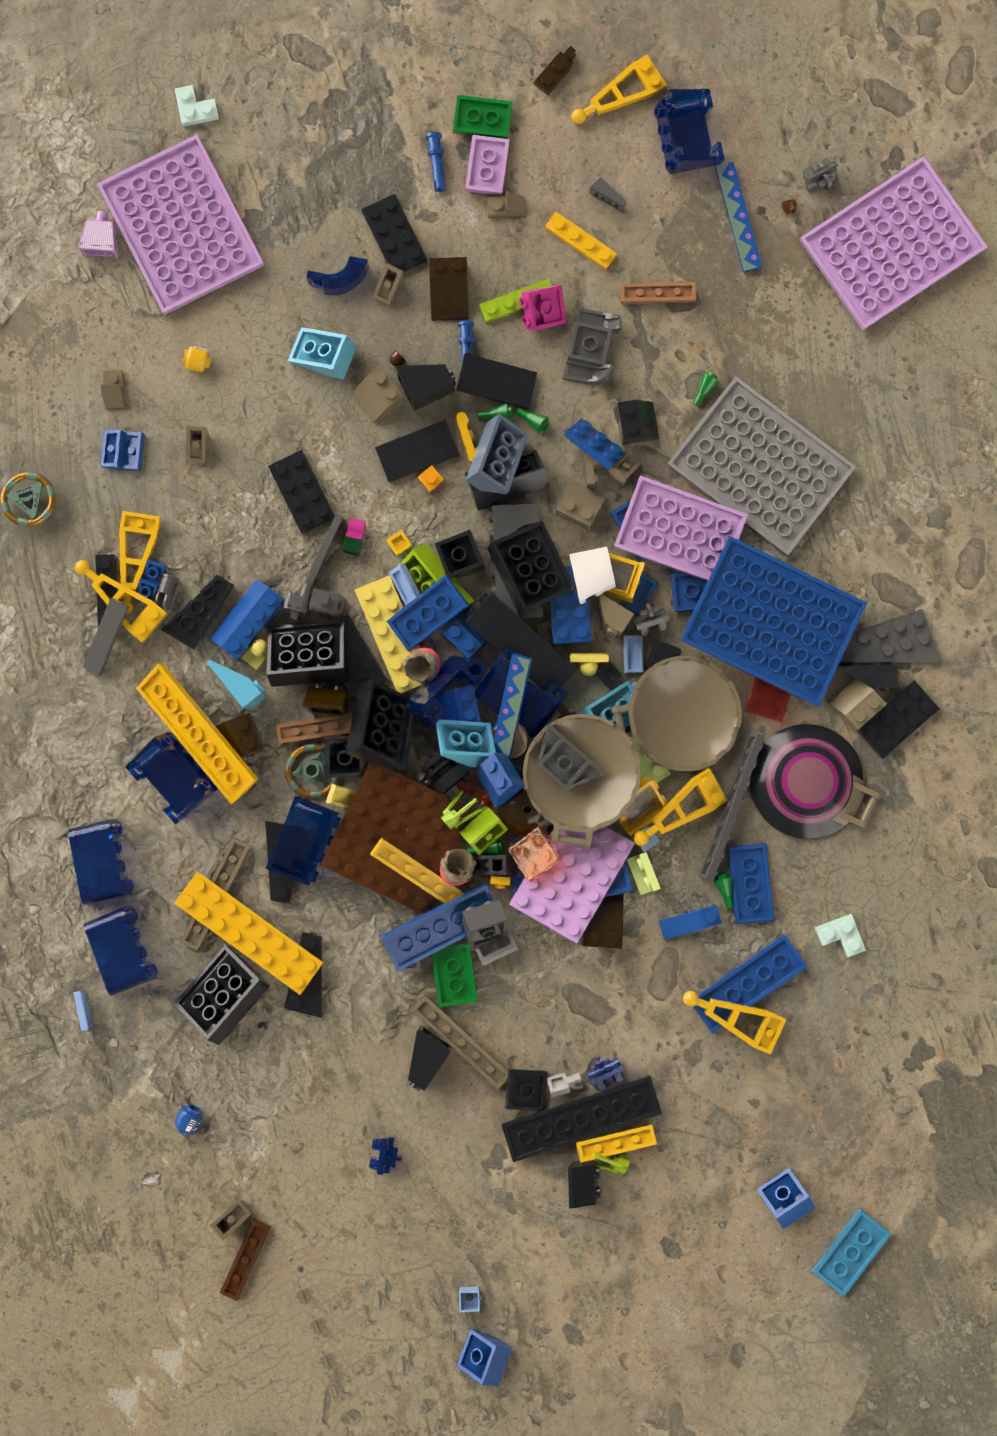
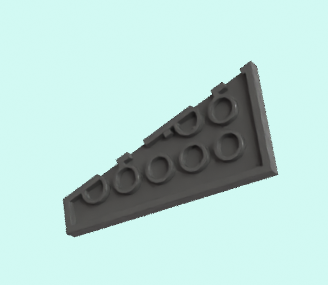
M923 609L854 631L840 663L894 661L895 663L940 664L941 660Z

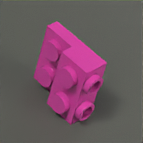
M562 285L522 291V297H520L519 302L520 306L524 308L525 316L522 317V323L527 330L536 331L566 323Z

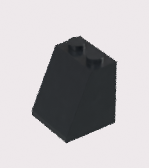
M445 364L402 365L396 367L398 380L414 411L454 392L456 378L452 369L448 370Z
M421 1025L416 1032L408 1080L414 1089L425 1091L451 1053L452 1047Z

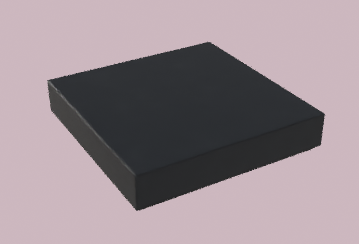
M508 1069L505 1109L544 1110L547 1071Z

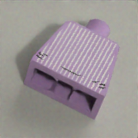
M97 211L96 220H86L78 246L83 255L118 258L117 229L113 222L108 221L107 212Z

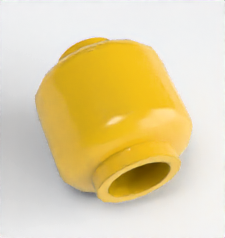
M190 346L189 349H185L182 363L185 364L187 370L202 373L205 368L209 369L211 357H208L206 349L196 346Z

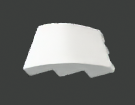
M607 547L569 554L580 604L585 603L586 598L592 595L597 597L604 591L616 587Z

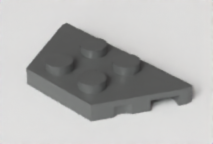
M550 723L547 725L537 765L566 791L606 774L604 770Z

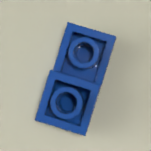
M152 559L147 560L143 578L140 579L137 593L154 602L167 565Z

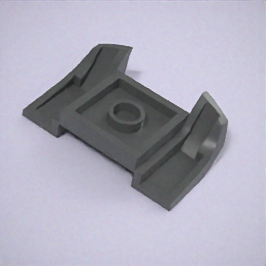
M578 307L563 375L564 380L583 384H603L608 379L614 365H605L611 333L618 334L622 330L620 315Z

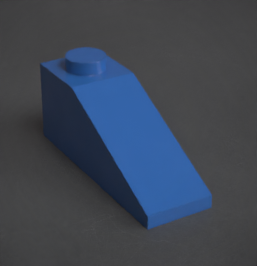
M715 904L659 920L664 939L722 924L717 905Z

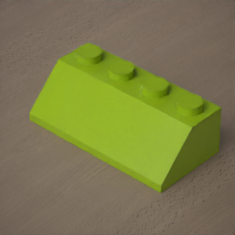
M427 543L413 549L400 563H405L420 594L446 575L441 560ZM452 578L451 581L468 604L471 605L474 600L457 579ZM450 620L447 624H445V625H444L443 627H441L440 629H443V628H444L446 625H448L452 620Z

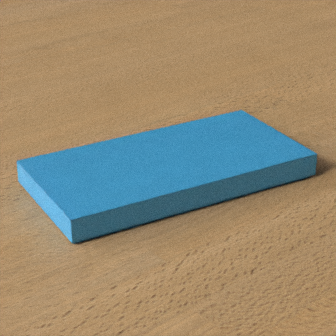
M859 1208L812 1269V1272L845 1297L892 1234Z

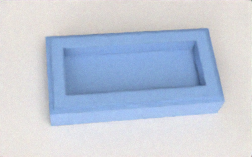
M405 563L388 572L405 606L420 595Z
M623 635L624 674H643V637L641 635Z
M86 991L74 992L81 1031L93 1028Z

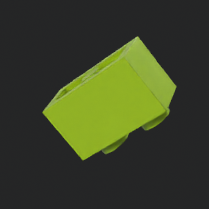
M488 807L459 833L480 855L508 829Z

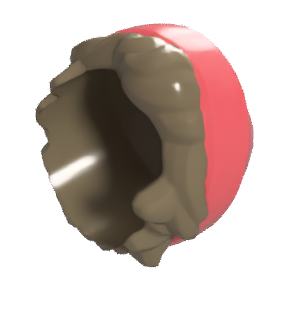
M430 648L415 649L408 657L404 658L406 676L421 684H424L427 680L432 681L441 668L439 655Z
M465 849L448 850L445 857L441 858V878L451 886L463 885L473 877L472 873L476 861L471 853Z

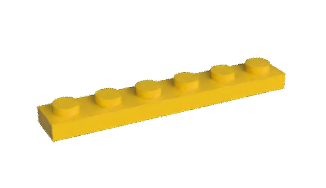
M383 838L379 840L370 853L373 857L443 903L464 894L463 891L445 883L439 875Z

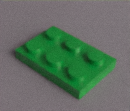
M457 95L453 134L508 139L512 101Z
M469 944L447 946L433 953L432 961L439 1007L478 1002Z

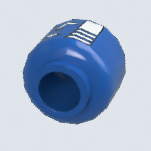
M193 1104L182 1106L174 1120V1124L178 1128L177 1131L182 1135L196 1133L203 1121L202 1110Z

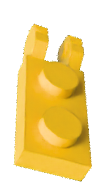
M460 412L456 416L457 426L471 465L477 447L474 448L472 441H475L472 430H468L469 419L466 413Z

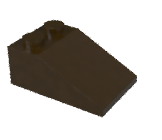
M467 257L429 258L431 320L469 319Z
M314 684V688H308L303 701V707L308 712L347 714L349 692L344 690L345 687L333 686V689H325V685Z
M247 713L215 726L242 759L265 751L252 714Z
M624 893L604 897L582 935V946L622 949Z

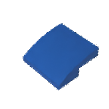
M104 430L100 467L141 471L145 434L142 432H124L122 430Z

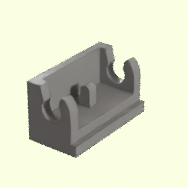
M508 929L507 937L475 947V950L482 965L485 966L518 950V947Z

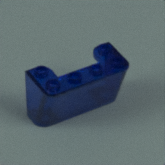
M670 89L654 108V116L658 124V134L662 143L661 149L665 157V168L669 174L717 166L725 160L721 142H717L713 147L711 146L705 115L713 107L710 89Z
M507 647L500 654L475 691L476 698L498 715L510 663L504 657H512V654H514ZM527 681L519 724L526 729L529 737H536L569 694L567 690L554 681L546 692H543ZM552 690L559 691L561 697H555L552 694Z
M458 655L451 656L441 665L435 678L432 681L427 680L408 699L407 708L431 731L436 726V723L448 712L436 699L455 678L465 686H475L489 669L477 659ZM433 706H437L440 709V714Z
M171 732L155 736L125 766L137 781L147 778L170 804L163 811L175 825L183 821L218 790L217 786Z
M295 795L265 869L310 886L311 882L315 883L319 871H316L319 863L321 864L325 856L323 851L326 845H330L334 837L331 835L333 827L337 829L340 823L339 813Z
M108 819L71 828L68 831L80 898L83 905L130 896L134 890L132 879L124 876L126 866L120 856L122 845L120 841H117L120 838V834L123 833V829L117 819Z
M131 906L122 907L84 923L86 935L106 990L110 996L157 979L158 969L155 963L152 964L146 960L148 956L147 951L140 944L139 939L141 935L138 928L134 927L138 914Z

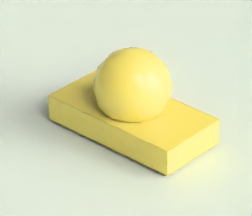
M264 628L241 658L256 670L267 659L268 630Z
M570 653L569 661L580 662L579 668L581 673L585 676H593L598 671L597 662H609V655L607 653Z
M332 784L326 802L347 809L356 791Z

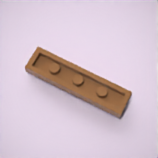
M696 282L621 283L620 302L621 304L696 302Z
M353 714L277 724L278 744L317 739L327 735L349 734Z

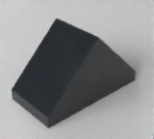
M655 639L644 668L646 670L662 660L678 656L682 651L680 648Z

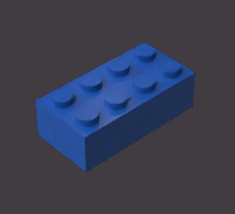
M565 566L576 590L549 603L552 646L590 644L589 600L586 598V602L580 604L572 566Z

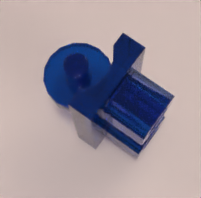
M600 1056L596 1057L598 1063L592 1066L593 1070L586 1073L592 1086L594 1085L598 1091L607 1087L605 1079L612 1077L614 1082L624 1079L622 1072L624 1069L618 1057L611 1061L609 1058L602 1061Z
M388 1136L373 1139L372 1149L380 1151L379 1158L371 1157L369 1168L376 1170L379 1175L390 1173V1168L396 1167V1161H402L403 1156L397 1154L398 1147H394L395 1137Z

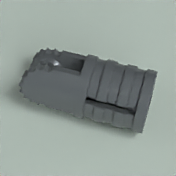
M163 573L154 602L159 607L163 604L164 610H170L176 587L180 580L179 578Z

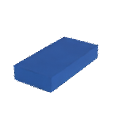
M641 574L633 603L625 602L623 607L637 616L640 615L639 611L644 609L658 583Z

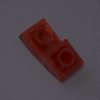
M459 781L458 789H461L463 794L473 795V792H476L479 805L490 807L492 801L485 790L473 784Z

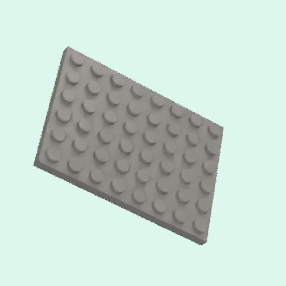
M735 376L667 463L669 468L714 502L748 514L744 525L785 556L790 554L856 468L855 465L737 376Z

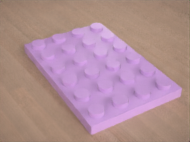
M640 475L614 548L708 581L727 538L731 536L739 540L748 514Z
M607 827L593 831L591 849H584L585 847L564 843L552 844V831L509 906L573 943L578 944L635 845L631 840ZM562 829L559 831V835L586 839L587 833Z

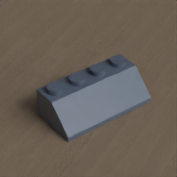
M501 414L492 418L486 423L465 481L480 491L507 494L529 434Z

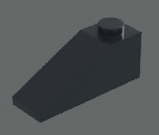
M894 661L839 663L837 667L840 672L876 687L881 691H890L891 688H897L898 665Z
M516 855L473 856L476 861L473 875H517Z

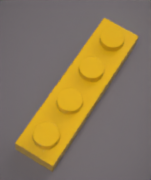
M558 212L554 213L545 226L547 231L604 270H607L617 256V253Z
M648 1125L578 1142L576 1146L580 1163L597 1159L593 1157V1153L607 1157L657 1144L653 1126Z

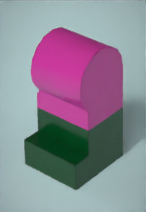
M350 518L342 545L343 553L360 556L366 521Z

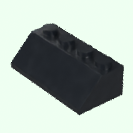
M536 449L521 455L507 494L480 491L468 483L478 510L488 509L493 505L506 503L511 499L524 497L526 494L542 491L544 488L550 487L545 466Z

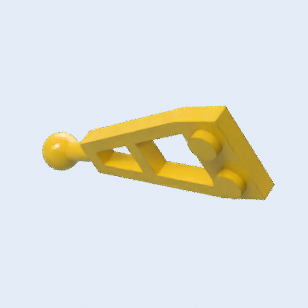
M646 55L629 65L590 101V106L583 110H574L571 115L572 121L575 124H582L586 117L595 111L597 115L650 98L666 89L667 84L649 56ZM634 72L644 86L645 91L624 98L617 86ZM611 92L616 101L601 106L599 102Z
M122 511L119 528L121 584L131 590H137L139 581L143 578L147 560L150 559L158 539L161 517ZM127 532L151 535L142 560L127 558ZM127 564L139 566L133 583H128ZM127 593L121 602L130 606L126 614L129 615L133 612L134 606L131 602L132 596Z
M80 560L76 563V572L79 575H86L93 581L92 587L107 605L110 598L100 587L104 581L119 589L113 598L120 601L127 593L148 605L132 625L126 618L123 621V626L142 643L145 642L168 615L167 612L152 600L102 573L98 576L91 570L90 564L87 561Z
M706 768L694 776L651 820L654 824L646 831L635 833L634 842L638 846H645L649 842V837L656 832L664 834L714 811L725 803L727 799L712 771ZM697 787L706 806L685 815L679 803ZM674 810L678 819L663 825L662 821Z
M687 991L683 996V1002L687 1006L693 1007L697 1005L704 1008V1013L752 1047L770 1055L787 1020L785 1017L765 1009L712 998L707 1002L700 999L694 991ZM716 1006L732 1010L727 1021L713 1012ZM740 1012L764 1016L754 1040L734 1027Z

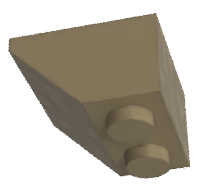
M383 366L369 374L353 391V394L373 423L405 403L404 396Z
M572 481L565 491L555 515L589 531L606 497Z
M601 594L598 598L597 606L602 627L606 630L605 634L613 639L615 637L620 638L634 614Z
M855 678L828 704L853 731H856L887 703L874 689Z

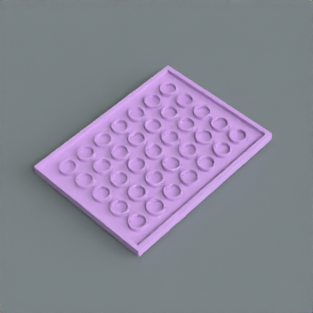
M198 135L192 136L97 183L164 315L265 266Z
M924 156L799 239L862 331L987 249L983 239Z

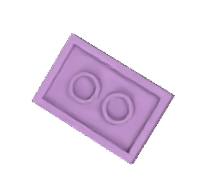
M479 135L472 136L465 191L502 196L510 139Z

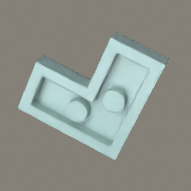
M193 85L175 88L183 127L219 119L215 99L197 102Z
M852 914L814 927L821 946L840 940L846 957L866 951Z

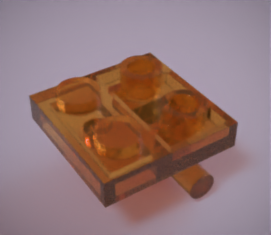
M540 827L534 829L508 849L528 882H532L561 860L550 843L552 840L551 836L548 833L545 835Z

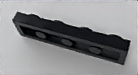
M95 555L96 574L99 576L102 573L117 581L116 555ZM105 581L100 586L109 598H113L117 593V588ZM97 593V618L99 628V625L107 608V604Z

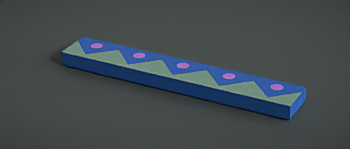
M734 161L715 166V171L742 271L746 273L761 269L762 264Z
M516 653L512 654L494 736L496 753L507 754L509 759H511L532 663V658Z

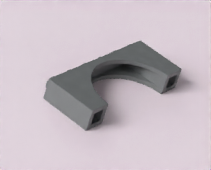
M538 504L492 506V511H488L489 523H493V530H489L490 541H495L539 522ZM496 566L491 568V578L495 579L496 586H492V592L519 616ZM543 607L521 616L523 620H543Z

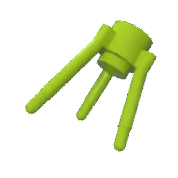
M460 790L449 806L442 812L444 815L441 819L450 829L453 827L457 828L460 824L482 813L488 806L461 819L460 815L476 803L477 798H474L458 812L454 809L450 811L463 793Z
M593 1153V1157L610 1164V1166L597 1164V1167H600V1169L616 1174L618 1172L625 1174L628 1169L630 1160L625 1158V1153L617 1154L618 1156L614 1155L612 1159Z

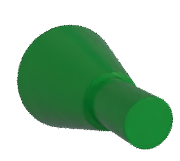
M711 372L702 374L698 389L699 393L693 404L698 407L700 406L704 397L719 383L717 380L718 376Z
M508 403L490 411L478 412V419H492L501 414L510 421V418H513L512 406L509 407Z
M520 407L516 411V414L524 418L538 433L547 430L550 423L548 416L527 412Z
M497 839L481 855H501V852L504 851L502 840ZM473 848L467 849L471 855L478 854Z
M727 872L718 873L713 881L724 898L726 909L734 907L731 898L732 875L727 874Z

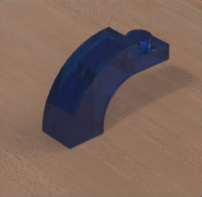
M349 256L345 268L335 274L308 271L306 277L308 284L314 288L323 287L325 295L347 293L356 288L365 278L369 268L368 259Z

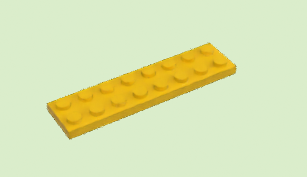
M163 662L158 663L136 689L230 804L236 803L258 780V777Z
M199 871L196 872L174 903L299 995H301L324 963Z

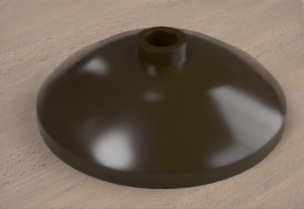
M525 786L498 807V814L502 823L509 831L520 836L537 835L551 824L534 808L527 795ZM530 806L531 811L525 812L524 807Z

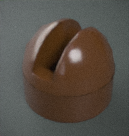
M796 199L781 203L783 211L788 215L794 213L797 209Z
M396 350L390 355L389 359L393 366H400L406 361Z

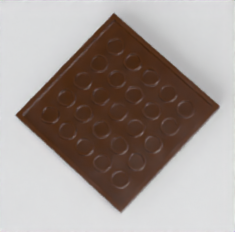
M369 763L320 866L421 914H425L434 896L373 857L370 853L379 840L383 838L441 877V858L445 857L446 851L457 849L463 837L459 832L469 824L471 819L460 824L457 828L453 827L450 829L441 817L444 815L442 812L453 799L441 795L385 766ZM456 802L450 811L454 809L458 812L465 805ZM467 809L460 815L461 819L475 812V810Z

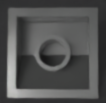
M500 900L487 901L483 905L472 906L462 911V921L470 949L507 937L508 919Z

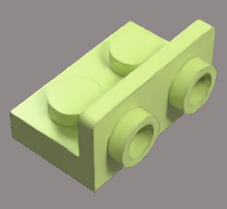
M647 852L627 859L641 895L661 889Z

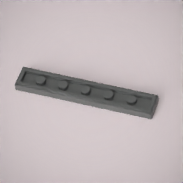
M335 515L305 584L315 587L345 521L343 516ZM292 611L290 618L298 623L302 614Z

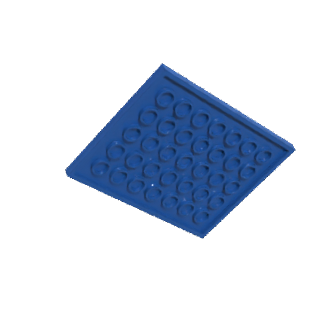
M729 536L680 641L819 707L867 602Z

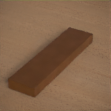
M253 1218L219 1293L238 1301L270 1231V1225Z

